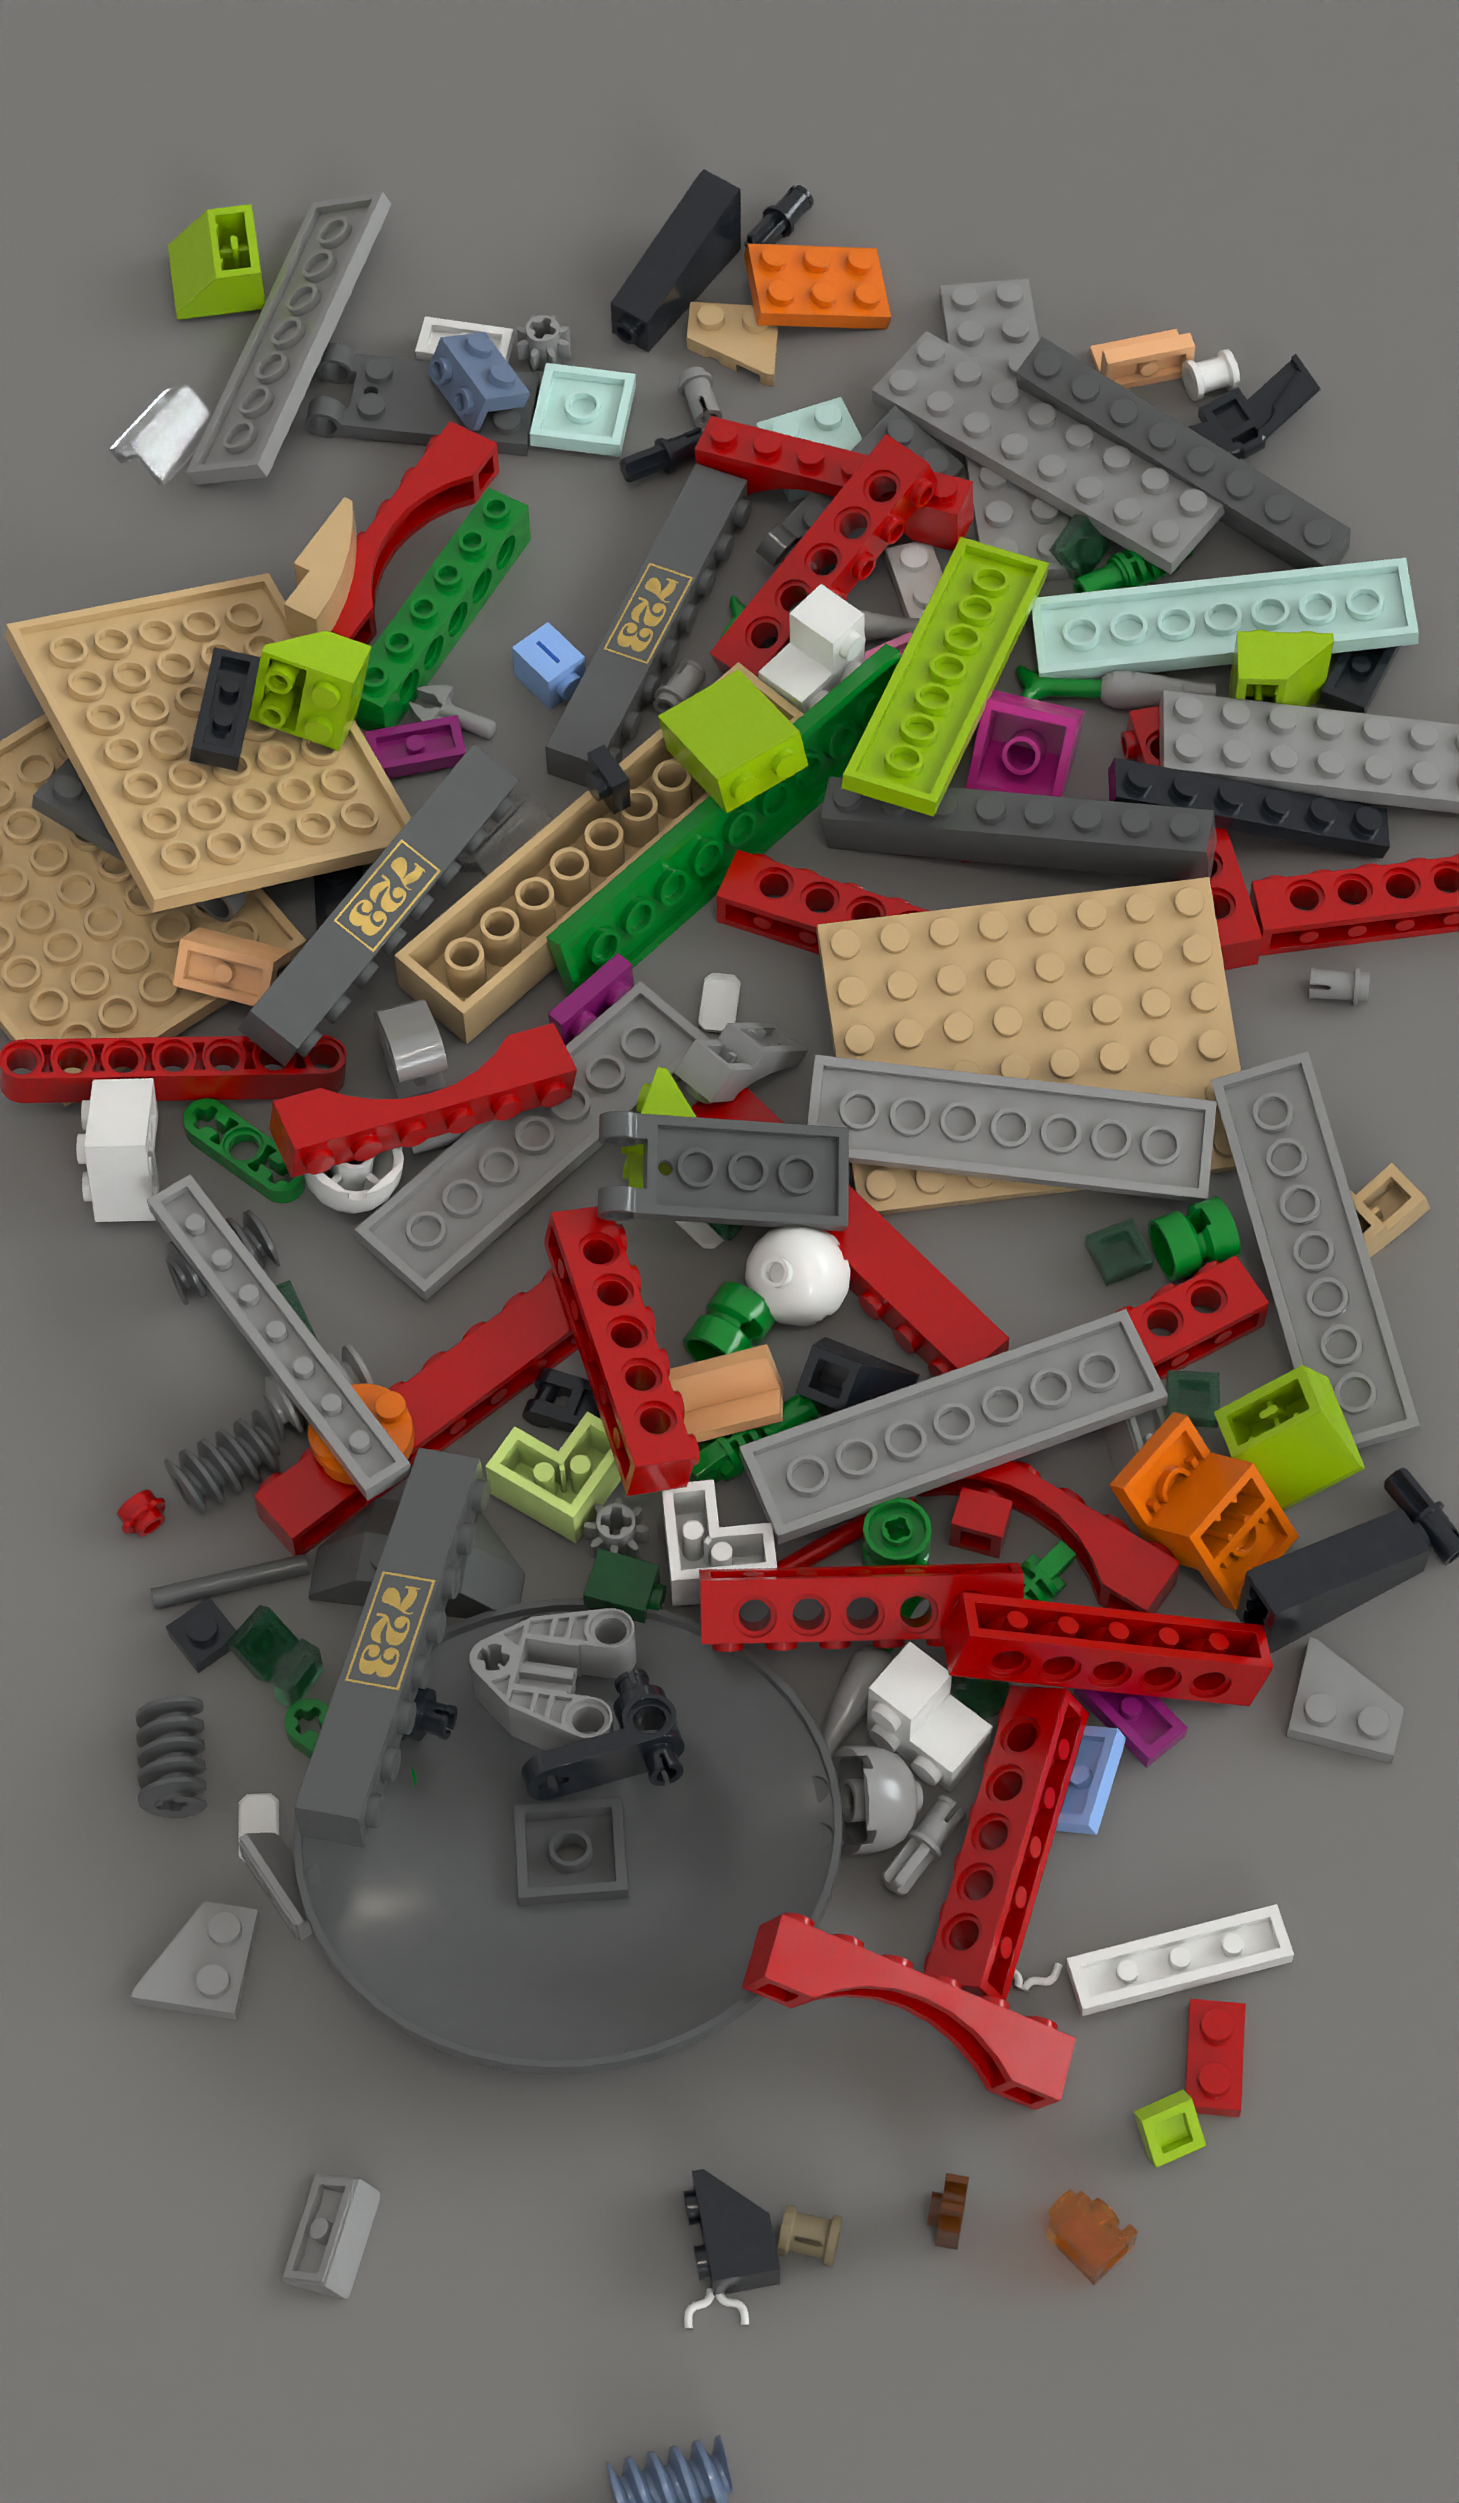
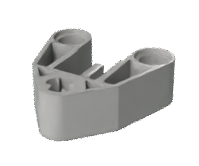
M419 999L373 1011L375 1026L395 1099L429 1094L447 1087L442 1072L448 1071L446 1054L439 1030L426 1000ZM447 1133L429 1138L420 1145L410 1147L413 1155L447 1147L456 1142L461 1135Z
M616 1608L530 1617L479 1641L473 1646L469 1654L473 1693L476 1699L511 1736L545 1751L613 1732V1716L609 1705L595 1697L575 1694L577 1676L588 1675L602 1678H618L624 1672L628 1671L629 1673L633 1670L637 1662L634 1622L625 1611ZM586 1731H596L592 1734H584Z

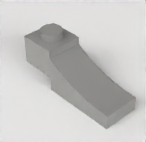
M773 1022L727 1023L718 1039L694 1040L674 1073L687 1083L685 1089L695 1099L705 1104L734 1101L739 1092L759 1079L779 1070L798 1067L808 1050Z

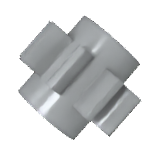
M531 316V319L526 324V328H517L518 360L528 358L533 371H544L546 363L560 364L561 358L570 359L569 326L560 327L556 316Z
M617 1497L615 1503L605 1507L596 1503L594 1505L596 1522L589 1521L584 1523V1537L594 1539L590 1544L591 1556L595 1558L599 1548L639 1559L637 1542L644 1543L649 1541L650 1538L649 1527L639 1525L643 1520L642 1508L639 1506L631 1510L623 1504L621 1497ZM613 1529H621L620 1535H612Z

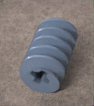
M720 2435L715 2436L713 2454L711 2455L708 2454L701 2441H693L690 2460L685 2459L676 2445L670 2446L668 2462L665 2466L654 2451H649L646 2455L644 2471H640L631 2456L625 2457L622 2476L619 2477L610 2463L606 2462L615 2503H706L708 2498H711L714 2503H728L729 2493H733L728 2462Z

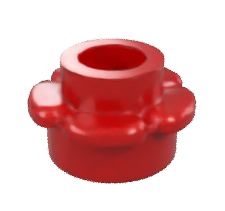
M150 1489L133 1495L117 1512V1516L123 1523L122 1531L125 1534H135L137 1532L140 1537H145L157 1530L165 1521V1517L162 1514L166 1508L165 1500L163 1498H156Z

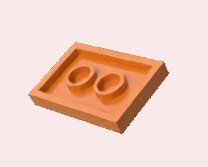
M747 244L744 260L757 325L864 329L888 328L891 313L877 248Z

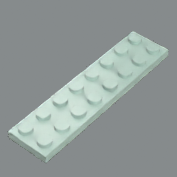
M1406 558L1037 597L1031 610L1039 677L1098 679L1113 671L1154 673L1232 664L1237 631L1260 629L1269 632L1314 631L1316 633H1333L1332 653L1418 644L1419 637Z

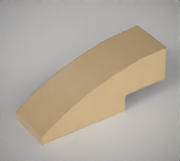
M346 497L342 499L294 562L297 587L284 603L288 633L300 637L325 630L331 632L346 603L354 576L357 553L353 502Z
M1390 1163L1356 1195L1350 1191L1370 1258L1403 1233L1430 1209L1426 1197L1393 1163Z

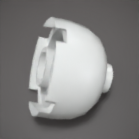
M402 1146L380 1152L374 1158L366 1161L352 1160L332 1166L329 1170L320 1174H304L307 1186L321 1203L335 1211L351 1214L370 1211L387 1201L399 1184L404 1161Z
M801 1226L779 1227L768 1231L755 1243L747 1259L745 1282L748 1288L764 1298L775 1321L781 1324L808 1327L817 1324L815 1322L821 1321L826 1315H832L840 1308L849 1289L850 1267L848 1260L843 1259L842 1251L837 1246L840 1243L828 1232Z

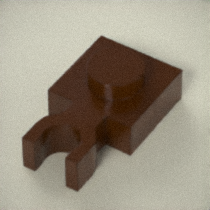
M946 2173L943 2193L932 2191L927 2225L938 2227L935 2246L958 2250L969 2177Z

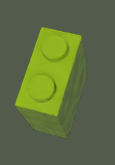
M740 669L658 715L667 750L726 814L808 766L800 731Z

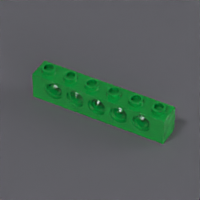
M489 487L371 648L359 709L355 718L358 727L371 731L399 725L410 709L409 702L414 703L418 698L417 688L426 686L530 542L528 505Z

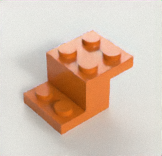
M1173 1412L1109 1484L1146 1542L1155 1541L1164 1545L1173 1553L1175 1559L1180 1561V1565L1199 1570L1221 1606L1233 1610L1238 1608L1246 1572L1283 1556L1299 1537L1254 1463L1210 1452L1189 1417L1184 1414Z

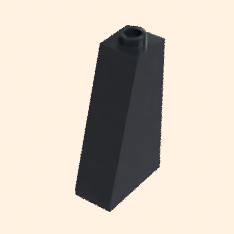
M705 169L700 172L611 302L612 333L617 335L620 340L627 344H634L649 353L690 307V302H694L741 250V188Z
M1400 1508L1271 1560L1246 1572L1236 1616L1241 1623L1264 1625L1271 1654L1423 1572L1431 1551L1429 1537L1422 1525L1417 1521L1411 1522L1404 1510Z

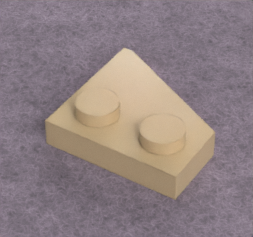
M690 302L687 349L704 357L715 358L721 365L737 371L741 366L760 375V383L766 386H774L779 326L757 325L753 305Z

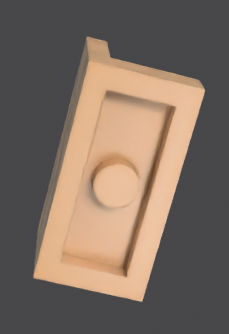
M1177 329L1090 346V355L1096 370L1126 389L1182 378L1181 369L1183 362L1194 360L1195 344L1191 333L1179 335Z
M198 927L180 938L172 986L254 1006L276 980L278 967L290 960L292 950Z
M767 1344L670 1369L669 1380L673 1391L678 1390L683 1399L685 1411L683 1421L687 1433L694 1434L697 1443L783 1421V1382Z

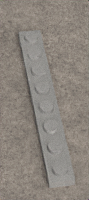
M191 1174L148 1198L147 1203L150 1212L366 1500L369 1501L408 1477L411 1472L410 1462Z

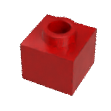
M962 1487L951 1521L949 1545L999 1559L1011 1521L1013 1500L1005 1499L1000 1493L992 1489L977 1488L972 1490Z

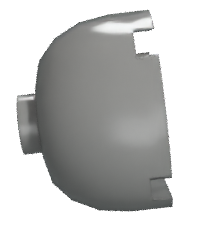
M852 1745L843 1746L836 1750L832 1758L842 1757L838 1770H836L842 1801L843 1839L846 1844H842L841 1851L848 1855L873 1854L886 1851L903 1841L915 1822L916 1814L921 1811L923 1805L921 1785L918 1781L914 1780L911 1770L899 1755L878 1746Z

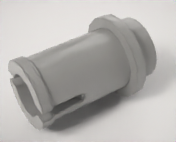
M691 367L682 372L679 377L678 390L687 399L695 426L700 428L706 427L705 410L708 411L710 417L722 418V412L718 407L711 388L713 385L712 375L702 367Z
M684 659L680 661L666 685L660 686L655 691V710L662 714L693 696L706 678L704 669L693 660L686 662Z
M1310 967L1308 999L1352 1000V1005L1358 1006V1001L1368 1002L1370 972H1360V967H1355V971L1324 970Z

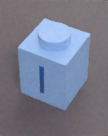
M549 622L512 647L514 676L550 710L562 701L571 699L585 673V657Z

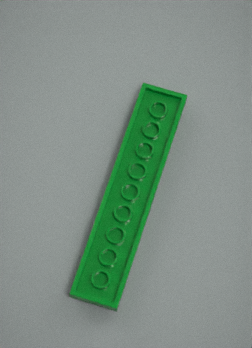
M888 644L883 645L793 723L801 734L808 762L806 768L727 814L709 796L546 937L567 996L617 953L629 961L633 969L717 895L737 850L750 854H764L824 802L829 777L843 778V773L901 658L899 650Z

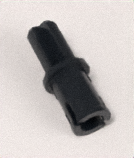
M793 185L776 205L768 206L763 212V219L747 235V240L744 243L745 248L747 244L775 245L781 237L790 236L794 231V224L813 206L814 200L810 192L801 185L796 187Z
M696 427L693 430L667 440L658 438L655 440L653 447L621 459L619 467L623 478L631 483L662 470L670 474L675 471L677 466L695 460V447L703 433L702 428Z
M1400 1468L1392 1473L1384 1481V1489L1396 1504L1404 1510L1411 1522L1417 1521L1422 1525L1429 1537L1433 1551L1441 1559V1562L1447 1565L1459 1558V1531L1442 1511L1444 1508L1442 1502L1434 1503L1406 1468Z

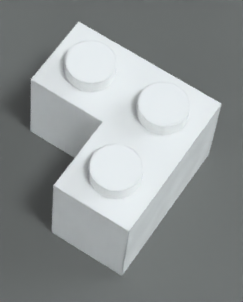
M822 584L789 613L790 643L758 672L759 679L804 714L865 661V614Z
M153 1078L93 1079L90 1100H82L81 1105L82 1128L86 1130V1134H78L76 1144L78 1164H86L87 1171L83 1172L82 1177L83 1199L85 1202L92 1201L95 1222L156 1221L147 1203L148 1198L159 1193V1179L154 1150L158 1123Z
M714 1480L688 1482L687 1487L662 1491V1510L673 1607L700 1604L699 1570L777 1568L771 1523L719 1527Z
M909 1641L869 1687L867 1729L869 1730L870 1738L877 1746L893 1753L896 1751L911 1762L912 1770L921 1780L931 1786H935L938 1783L948 1792H951L990 1747L992 1726L950 1694L952 1676L949 1675L948 1670Z

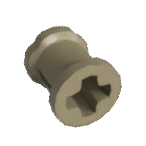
M787 2204L781 2225L777 2254L785 2257L788 2252L820 2258L825 2266L833 2267L843 2216L834 2214L831 2219L797 2212L796 2206Z

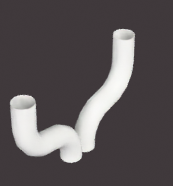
M1055 1963L1049 1977H1031L1024 1984L1022 1975L1015 1969L1013 1976L1015 1980L1014 1988L1029 1992L1033 1985H1051L1058 1979L1062 1965Z
M712 2288L706 2289L707 2293L704 2299L692 2302L686 2308L684 2313V2329H693L692 2316L694 2311L706 2308L712 2303L714 2299ZM724 2294L716 2295L717 2300L722 2305L735 2307L739 2310L741 2325H749L748 2310L743 2302L738 2299L727 2298Z

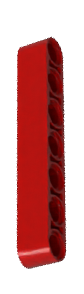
M323 1035L305 1058L296 1053L284 1067L247 1036L20 1039L11 1041L0 1051V1088L6 1098L17 1103H71L90 1100L93 1079L153 1078L156 1101H188L203 1098L215 1100L282 1099L318 1088L339 1093L344 1086L347 1051L339 1039ZM274 1064L281 1066L282 1069L269 1070L265 1066ZM328 1064L333 1068L324 1070L315 1067V1065ZM220 1065H226L233 1069L229 1071H220L217 1070L215 1067ZM169 1066H177L182 1068L183 1070L171 1072L165 1070L164 1068ZM73 1067L79 1068L82 1071L72 1074L63 1070ZM118 1067H128L132 1069V1071L121 1073L115 1071L114 1069ZM24 1068L29 1069L31 1072L27 1074H16L13 1071L16 1069Z

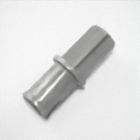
M943 1795L938 1796L935 1804L916 1829H910L904 1839L906 1842L881 1873L880 1878L888 1890L900 1896L906 1895L930 1862H938L942 1857L940 1849L958 1825L967 1817L961 1806L954 1813L950 1811L956 1804L954 1800Z

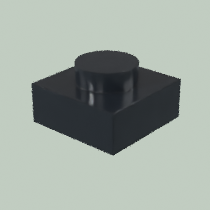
M602 745L588 752L589 774L585 775V782L593 798L598 802L603 800L614 815L630 807L629 778L606 746Z
M210 1597L166 1626L169 1637L198 1673L241 1644L240 1635Z

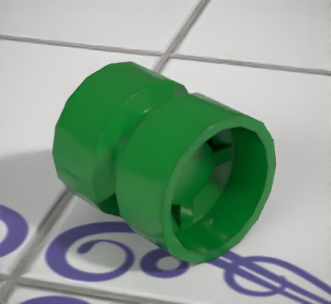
M1218 1196L1188 1206L1185 1216L1177 1210L1150 1220L1148 1223V1234L1153 1253L1162 1272L1171 1282L1196 1273L1201 1268L1202 1262L1208 1264L1212 1261H1219L1222 1263L1235 1255L1240 1257L1241 1246L1235 1222L1229 1209Z
M723 1282L706 1305L707 1315L699 1316L683 1338V1346L695 1362L753 1348L752 1345H759L764 1340L776 1321L771 1315L764 1298L755 1291L736 1282Z
M899 1497L873 1506L867 1513L863 1525L861 1556L863 1566L913 1565L914 1560L919 1558L924 1559L929 1564L932 1527L930 1518L925 1510L912 1500Z

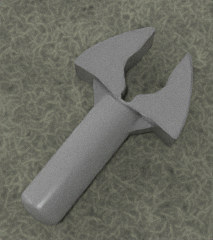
M427 685L417 688L418 700L435 705L436 707L427 709L416 703L409 702L410 715L414 722L458 715L460 727L465 731L486 739L492 738L496 732L495 721L453 706V686Z

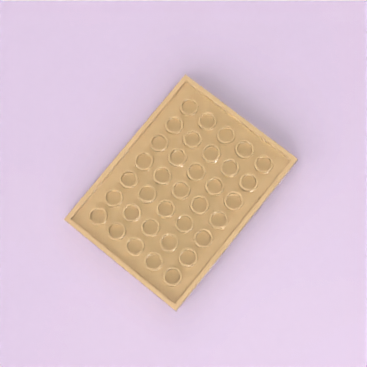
M269 573L6 624L5 640L152 913L373 863L411 819L410 814L355 720L340 751L248 719L237 771L189 761L214 647L261 657L264 645L297 637L288 633L284 609L285 600Z
M43 714L0 741V1028L11 1041L20 1039L176 1037L231 1001L172 986L180 938L198 927L292 950L290 960L278 967V970L288 965L307 943V940L262 888L246 891L247 900L245 905L228 922L214 919L203 908L194 903L152 913L125 862L32 808L33 795L69 758L46 714ZM72 1067L63 1071L74 1074L82 1070ZM118 1067L114 1070L121 1072L127 1067ZM71 1102V1103H62V1104H63L65 1107H67L68 1105L72 1104L73 1102Z
M1209 877L817 925L816 932L835 1057L1217 1101L1211 1080L1241 1071ZM1217 1103L1210 1174L1237 1171ZM850 1162L854 1190L880 1215L1083 1190Z

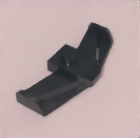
M1294 354L1291 357V361L1248 400L1239 387L1200 407L1198 418L1202 423L1189 426L1188 428L1236 458L1245 459L1264 449L1266 439L1318 393L1321 388L1298 355Z

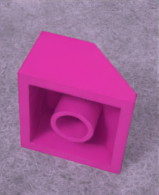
M993 690L991 697L987 699L985 710L980 718L965 789L1063 797L1075 759L1085 711Z

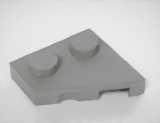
M1310 1637L1286 1737L1391 1763L1404 1707L1320 1640Z
M204 1901L133 1988L131 1995L133 2004L237 2020L260 1919L258 1909Z

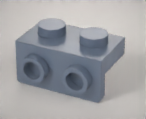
M486 332L440 337L428 367V375L468 430L472 432L479 431L487 412L525 407L530 392Z

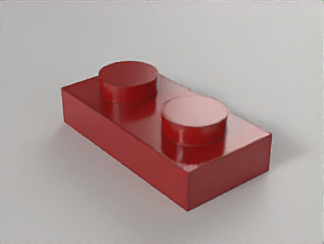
M1190 1998L1184 2090L1192 2098L1197 2114L1240 2116L1246 2003Z

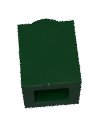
M598 1548L583 1594L584 1605L591 1610L616 1608L625 1611L631 1616L633 1621L645 1624L648 1609L659 1611V1608L663 1609L667 1586L660 1584L659 1564Z

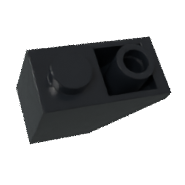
M824 1337L812 1345L795 1393L840 1411L914 1385L918 1382L920 1374Z
M706 2170L692 2171L693 2190L683 2191L689 2225L700 2224L703 2245L693 2246L699 2281L710 2279L714 2296L780 2284V2265L770 2213Z

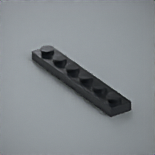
M1114 758L1108 768L1109 801L1214 810L1215 828L1383 858L1390 848L1387 809L1118 758Z

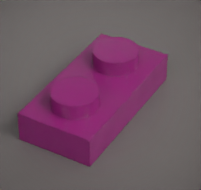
M458 715L364 732L366 741L388 778L455 767L466 754Z
M617 953L548 1013L549 1024H555L565 1046L634 987L632 964Z
M1074 1688L1073 1693L1106 1727L1118 1728L1126 1737L1124 1746L1146 1768L1186 1735L1188 1727L1158 1697Z

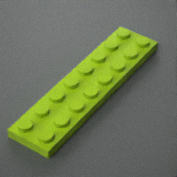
M960 537L843 773L841 789L926 815L935 816L985 710L987 699L993 693L1047 578L1048 562Z

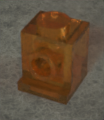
M1072 2189L1068 2190L1048 2211L1052 2218L1049 2220L1046 2237L1093 2285L1134 2248L1138 2231L1131 2224L1121 2231L1117 2227L1120 2221L1114 2211L1099 2198L1092 2201L1082 2190L1078 2194Z

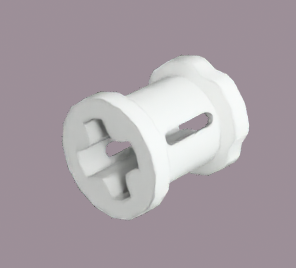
M1229 349L1220 350L1216 357L1197 363L1194 360H1187L1182 364L1183 383L1189 397L1193 401L1203 399L1204 394L1224 387L1228 390H1233L1239 386L1240 373L1238 365Z

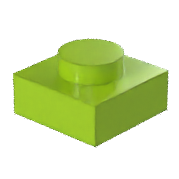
M1184 2089L1133 2111L1147 2157L1156 2168L1206 2146L1193 2100Z

